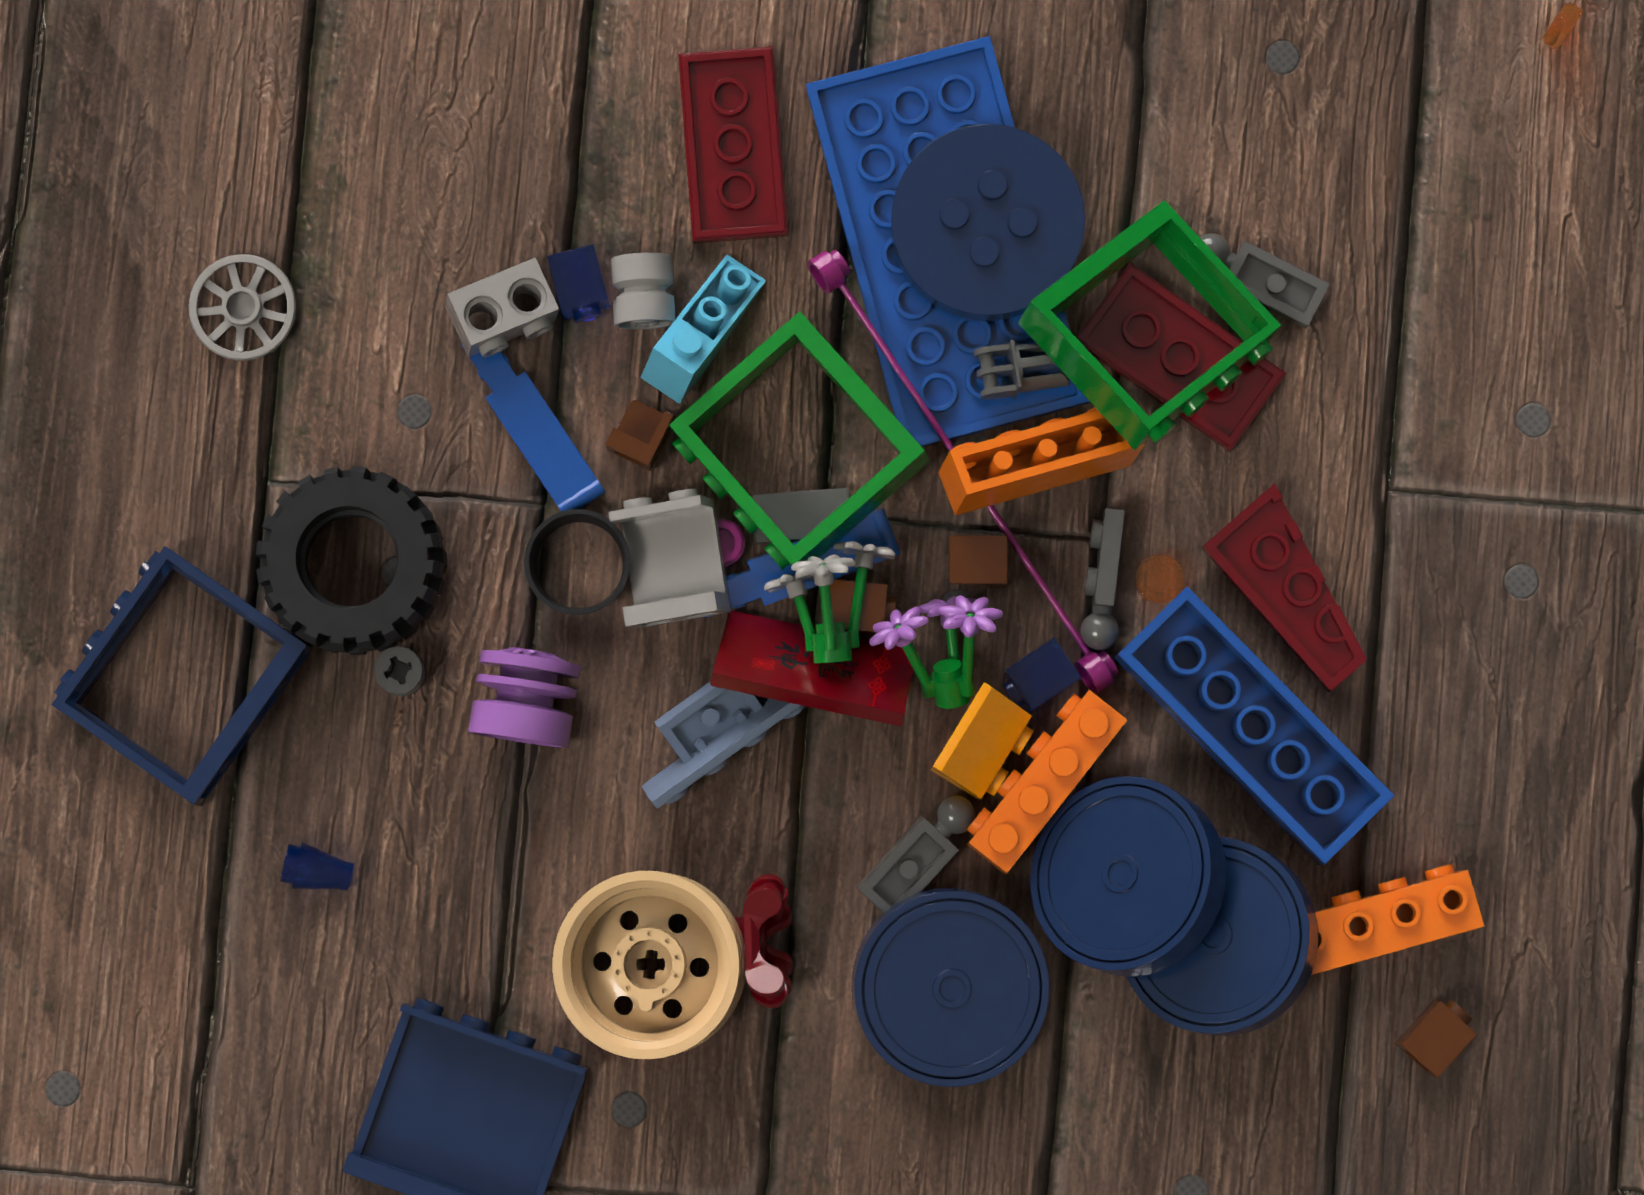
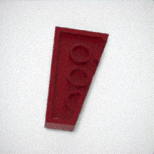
M1274 483L1205 543L1201 549L1329 693L1362 665L1367 658L1339 605L1333 599L1317 563L1315 564L1302 539L1303 536L1295 521L1292 520L1282 501L1283 498Z

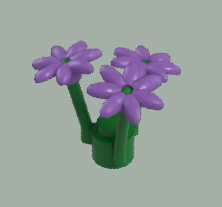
M959 595L951 597L947 600V603L943 600L933 599L919 607L909 609L903 615L899 610H893L890 614V622L881 621L873 625V630L876 634L870 639L869 643L871 646H875L885 642L887 650L892 649L895 645L902 647L921 683L923 697H933L934 703L940 708H958L968 704L972 696L975 695L973 684L975 634L980 629L987 632H996V625L992 620L1003 617V612L1000 609L987 608L989 601L986 597L976 600L975 598H965ZM920 613H927V617L940 615L941 625L946 629L948 659L935 663L933 666L934 671L930 677L912 644V641L916 638V633L913 629L929 622L927 617L919 616ZM958 627H960L961 632L964 634L963 663L959 660L956 630Z

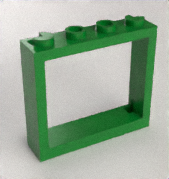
M1165 200L1031 300L1018 321V324L1134 450L1149 439L1154 444L1160 442L1175 428L1176 423L1173 421L1182 413L1188 418L1194 415L1210 399L1206 395L1209 391L1217 387L1222 392L1242 374L1239 368L1247 361H1250L1253 366L1262 361L1274 349L1269 342L1282 326ZM1154 244L1244 342L1148 416L1057 316Z
M800 311L669 424L678 436L672 442V445L690 465L698 459L707 469L708 473L702 479L720 500L728 494L736 502L739 508L733 512L735 517L751 535L758 529L771 543L764 550L782 570L789 564L792 566L796 562L807 561L811 556L820 558L930 462L922 446ZM799 343L899 455L796 545H793L695 432Z

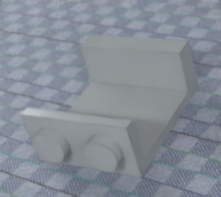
M684 489L668 493L669 501L652 504L651 497L635 498L623 501L624 509L608 512L610 522L622 524L623 535L630 552L629 575L634 605L622 607L625 627L645 628L731 612L714 498L698 495L697 489Z

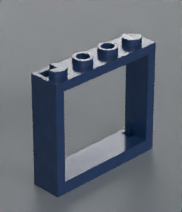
M164 546L160 553L155 551L148 562H143L138 572L142 578L133 591L125 590L115 601L110 610V614L114 616L103 632L98 629L88 639L82 649V653L86 657L76 671L69 669L61 677L60 681L62 682L54 692L58 696L51 705L193 805L202 806L313 648L179 554ZM175 571L283 645L188 779L81 704Z

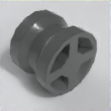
M396 646L388 648L380 654L375 662L374 674L381 688L392 695L404 697L414 694L421 688L425 681L426 668L419 655L409 648Z

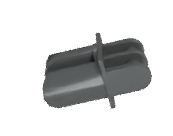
M1010 340L1009 344L986 346L973 351L974 358L980 360L981 369L977 371L978 379H983L984 390L980 391L981 399L988 400L1011 396L1012 399H1016L1018 394L1023 392L1070 386L1069 378L1064 373H1058L1061 369L1036 342L1015 345L1014 340ZM1005 356L1007 365L995 366L994 357ZM1009 376L1010 385L998 387L997 378Z

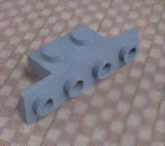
M710 681L654 721L680 758L642 785V789L655 808L676 802L685 795L691 784L704 775L709 776L721 770L730 756L743 747H751L765 737L769 728L782 719L796 716L805 706L765 697L758 701L751 694L710 686Z

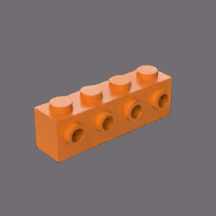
M1094 407L1081 415L1066 419L1062 417L1054 418L1034 428L1023 431L1010 430L998 435L994 439L979 443L967 442L960 444L948 452L938 473L956 516L1130 467L1145 446V443L1134 450Z
M1090 690L1086 692L1082 699L1075 693L1070 697L1056 715L1063 721L1060 727L1052 736L1044 731L1026 753L1034 760L1021 775L1014 769L996 791L1004 797L992 813L984 807L966 829L973 835L967 845L1003 874L1009 872L1127 721L1124 716Z
M1447 864L1424 871L1426 880L1408 885L1405 876L1377 884L1380 893L1361 898L1359 890L1331 897L1332 907L1315 911L1318 925V950L1311 975L1485 927L1469 871L1461 870L1455 872L1453 864Z

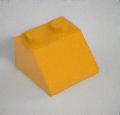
M984 682L930 771L979 801L985 792L995 796L996 791L1009 773V771L1001 767L1010 751L1020 755L1034 730L1026 726L1032 715Z

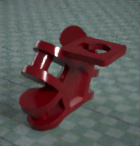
M773 874L762 875L752 882L744 902L743 917H734L742 936H744L745 976L750 993L758 1004L767 1008H777L786 1002L791 992V980L788 976L792 973L793 969L792 957L785 952L774 949L766 942L769 936L787 928L792 922L791 910L786 905L789 901L788 889L783 880Z

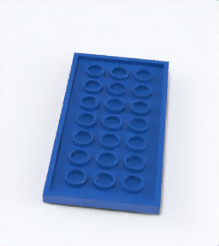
M990 36L805 84L866 315L948 439L954 440L1089 404L1090 401L1070 379V386L1019 393L1016 399H1012V396L988 400L981 399L980 391L984 390L983 379H978L977 371L981 369L980 360L974 358L973 351L986 346L1009 344L1010 340H1014L1015 345L1035 343L1018 324L1022 315L997 321H976L947 313L927 301L911 285L904 275L894 252L891 234L894 196L903 173L916 155L938 137L962 127L979 124H998L1015 128ZM1064 311L1057 317L1070 330L1066 312ZM873 339L893 415L922 448L942 443L938 434ZM1005 356L994 357L995 366L1007 365ZM1009 376L997 378L998 387L1010 385Z

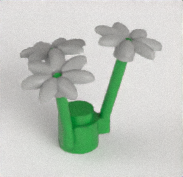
M855 541L839 542L834 545L833 549L844 551L843 553L853 554L855 555V560L845 557L840 558L836 554L828 556L824 560L811 556L807 561H799L791 566V570L796 571L794 576L783 574L780 578L773 579L765 584L764 591L772 593L786 588L789 599H794L805 634L806 651H813L814 663L853 660L852 648L860 647L859 626L868 570H873L876 557L894 560L895 552L892 549L881 546L877 547L874 544H868L863 547ZM854 566L857 568L848 631H845V622H834L830 585L834 583L833 573H848V567ZM813 580L820 589L823 623L816 624V633L804 597L808 594L804 582Z

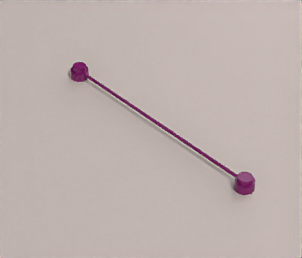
M833 250L830 253L823 251L807 261V266L813 279L825 293L829 294L836 288H840L947 450L953 449V444L847 288L845 277L850 274V269L843 256L837 250ZM993 505L986 507L1085 654L1084 657L1075 662V668L1086 687L1094 694H1098L1113 684V677L1118 674L1115 663L1103 650L1097 654L1090 651Z

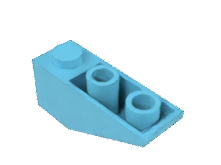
M726 255L653 347L640 378L681 404L716 357L764 286L766 280L737 260Z

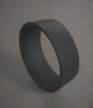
M583 509L565 510L547 518L533 532L525 551V574L532 591L548 607L565 614H589L609 605L623 590L630 572V552L622 532L605 516ZM576 522L590 523L608 532L616 541L623 562L621 578L613 593L601 603L586 608L568 607L552 599L541 586L536 567L538 552L545 539L559 527Z

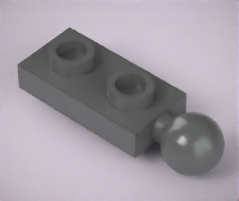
M1208 233L1200 237L1267 310L1307 329L1330 285L1329 283L1246 241L1242 243L1238 253L1235 254L1230 251L1228 242L1218 234Z
M1105 508L1102 513V519H1093L1090 548H1097L1098 553L1096 567H1087L1084 595L1093 596L1091 605L1093 609L1092 613L1083 620L1080 633L1084 643L1095 650L1110 648L1116 642L1119 635L1117 621L1111 616L1115 600L1125 510Z
M950 796L939 805L937 810L938 821L934 825L920 816L861 880L856 888L883 913L892 908L894 904L917 893H921L959 851L948 838L951 834H962L967 831L966 829L976 817L973 804L965 797Z

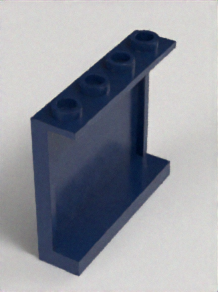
M417 997L414 1005L409 1003L402 1004L400 1011H402L353 1151L348 1153L342 1172L406 1195H545L589 1067L579 1064L582 1055L554 1046L552 1054L533 1048L536 1042L535 1038L512 1030H508L506 1038L488 1032L489 1022L467 1014H463L460 1021L442 1015L444 1006Z

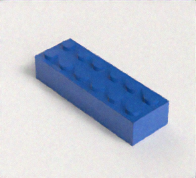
M1188 586L1114 657L1125 671L1317 865L1326 864L1395 796Z

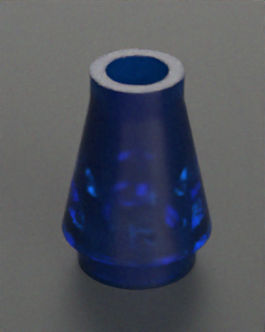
M301 842L300 846L288 844L280 882L291 884V889H339L348 891L354 863L341 860L304 842Z

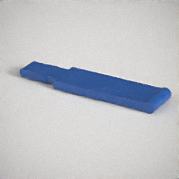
M481 352L471 356L470 359L478 369L477 374L482 381H486L493 392L485 397L560 511L581 509L604 494L606 491L526 372L524 371L516 376L509 365L510 361L501 352L489 357H482Z
M884 508L870 513L837 542L855 541L863 547L868 544H874L877 547L881 546L892 549L895 552V556L901 553ZM800 540L795 541L792 544L796 545ZM831 547L820 558L824 560L828 556L836 554L840 558L845 557L855 560V555L843 553L844 551ZM766 552L747 560L749 570L736 575L732 573L726 576L730 608L736 607L738 609L758 598H761L764 606L789 597L786 588L769 593L764 591V586L767 582L780 578L783 574L794 576L796 571L791 570L790 564L782 570ZM876 557L874 559V564L886 559ZM851 566L848 567V573H833L834 579L855 572L857 568ZM814 580L804 582L807 590L817 586Z

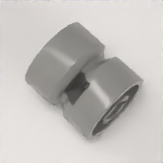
M646 252L623 254L611 258L612 286L621 291V294L613 301L614 326L629 330L657 329L671 326L676 319L674 296L666 292V289L674 284L672 255Z

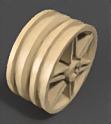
M634 871L616 875L604 880L586 892L574 904L562 922L555 941L552 959V972L556 993L564 1012L575 1028L600 1048L613 1054L633 1059H658L676 1055L697 1047L715 1035L725 1025L737 1007L746 979L743 936L738 923L724 902L708 888L694 880L659 871ZM627 911L635 912L639 919L638 925L632 930L624 929L620 922L622 915ZM675 914L684 915L687 919V927L681 933H675L669 928V920ZM652 950L658 952L657 959L664 958L665 961L664 970L656 971L655 979L648 977L649 970H642L641 965L642 959L651 957ZM599 952H606L611 957V966L605 971L598 970L594 965V958ZM696 958H703L709 964V971L703 977H697L690 971L691 962ZM620 996H627L632 1000L633 1009L627 1015L620 1014L615 1008V1002ZM669 999H676L682 1006V1012L676 1018H670L664 1013L663 1006Z

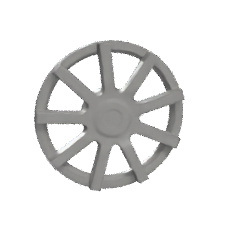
M237 254L215 261L200 274L189 298V317L196 336L213 353L234 361L243 362L258 359L273 353L287 338L296 320V298L290 281L275 264L255 255ZM246 262L257 265L247 287L241 286L235 263ZM226 265L233 289L228 292L208 279L215 271ZM267 269L276 276L281 285L263 294H258L256 290ZM202 286L222 298V305L198 308L197 301ZM284 293L286 294L287 314L267 310L263 307L265 302ZM223 315L224 321L207 336L199 323L198 317ZM260 318H268L284 323L279 333L272 340L259 324ZM231 326L236 327L234 351L215 344ZM251 327L264 346L255 350L244 351L246 328Z

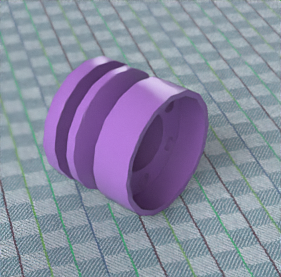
M509 647L508 649L495 651L481 650L479 662L484 665L500 668L499 676L477 674L476 682L495 689L497 692L495 699L473 701L468 732L521 743L569 748L573 716L553 709L554 699L577 698L578 691L576 689L557 685L558 677L580 679L581 666L567 662L556 656V654L531 649Z

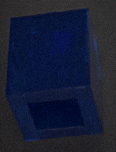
M594 244L547 256L564 319L573 317L575 323L590 321L602 316L601 309L611 307Z
M1052 638L1007 668L1004 674L1008 681L1002 684L1012 702L1019 707L1025 705L1031 713L1079 681L1081 676L1056 639Z

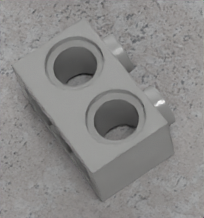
M536 258L447 294L445 303L446 310L468 357L480 352L482 357L495 355L509 346L507 341L525 334L526 339L538 337L553 328L551 323L556 321L559 307ZM519 294H529L537 300L539 306L530 312L521 311L515 306L513 298ZM476 312H485L494 319L495 325L487 330H479L472 326L469 317Z

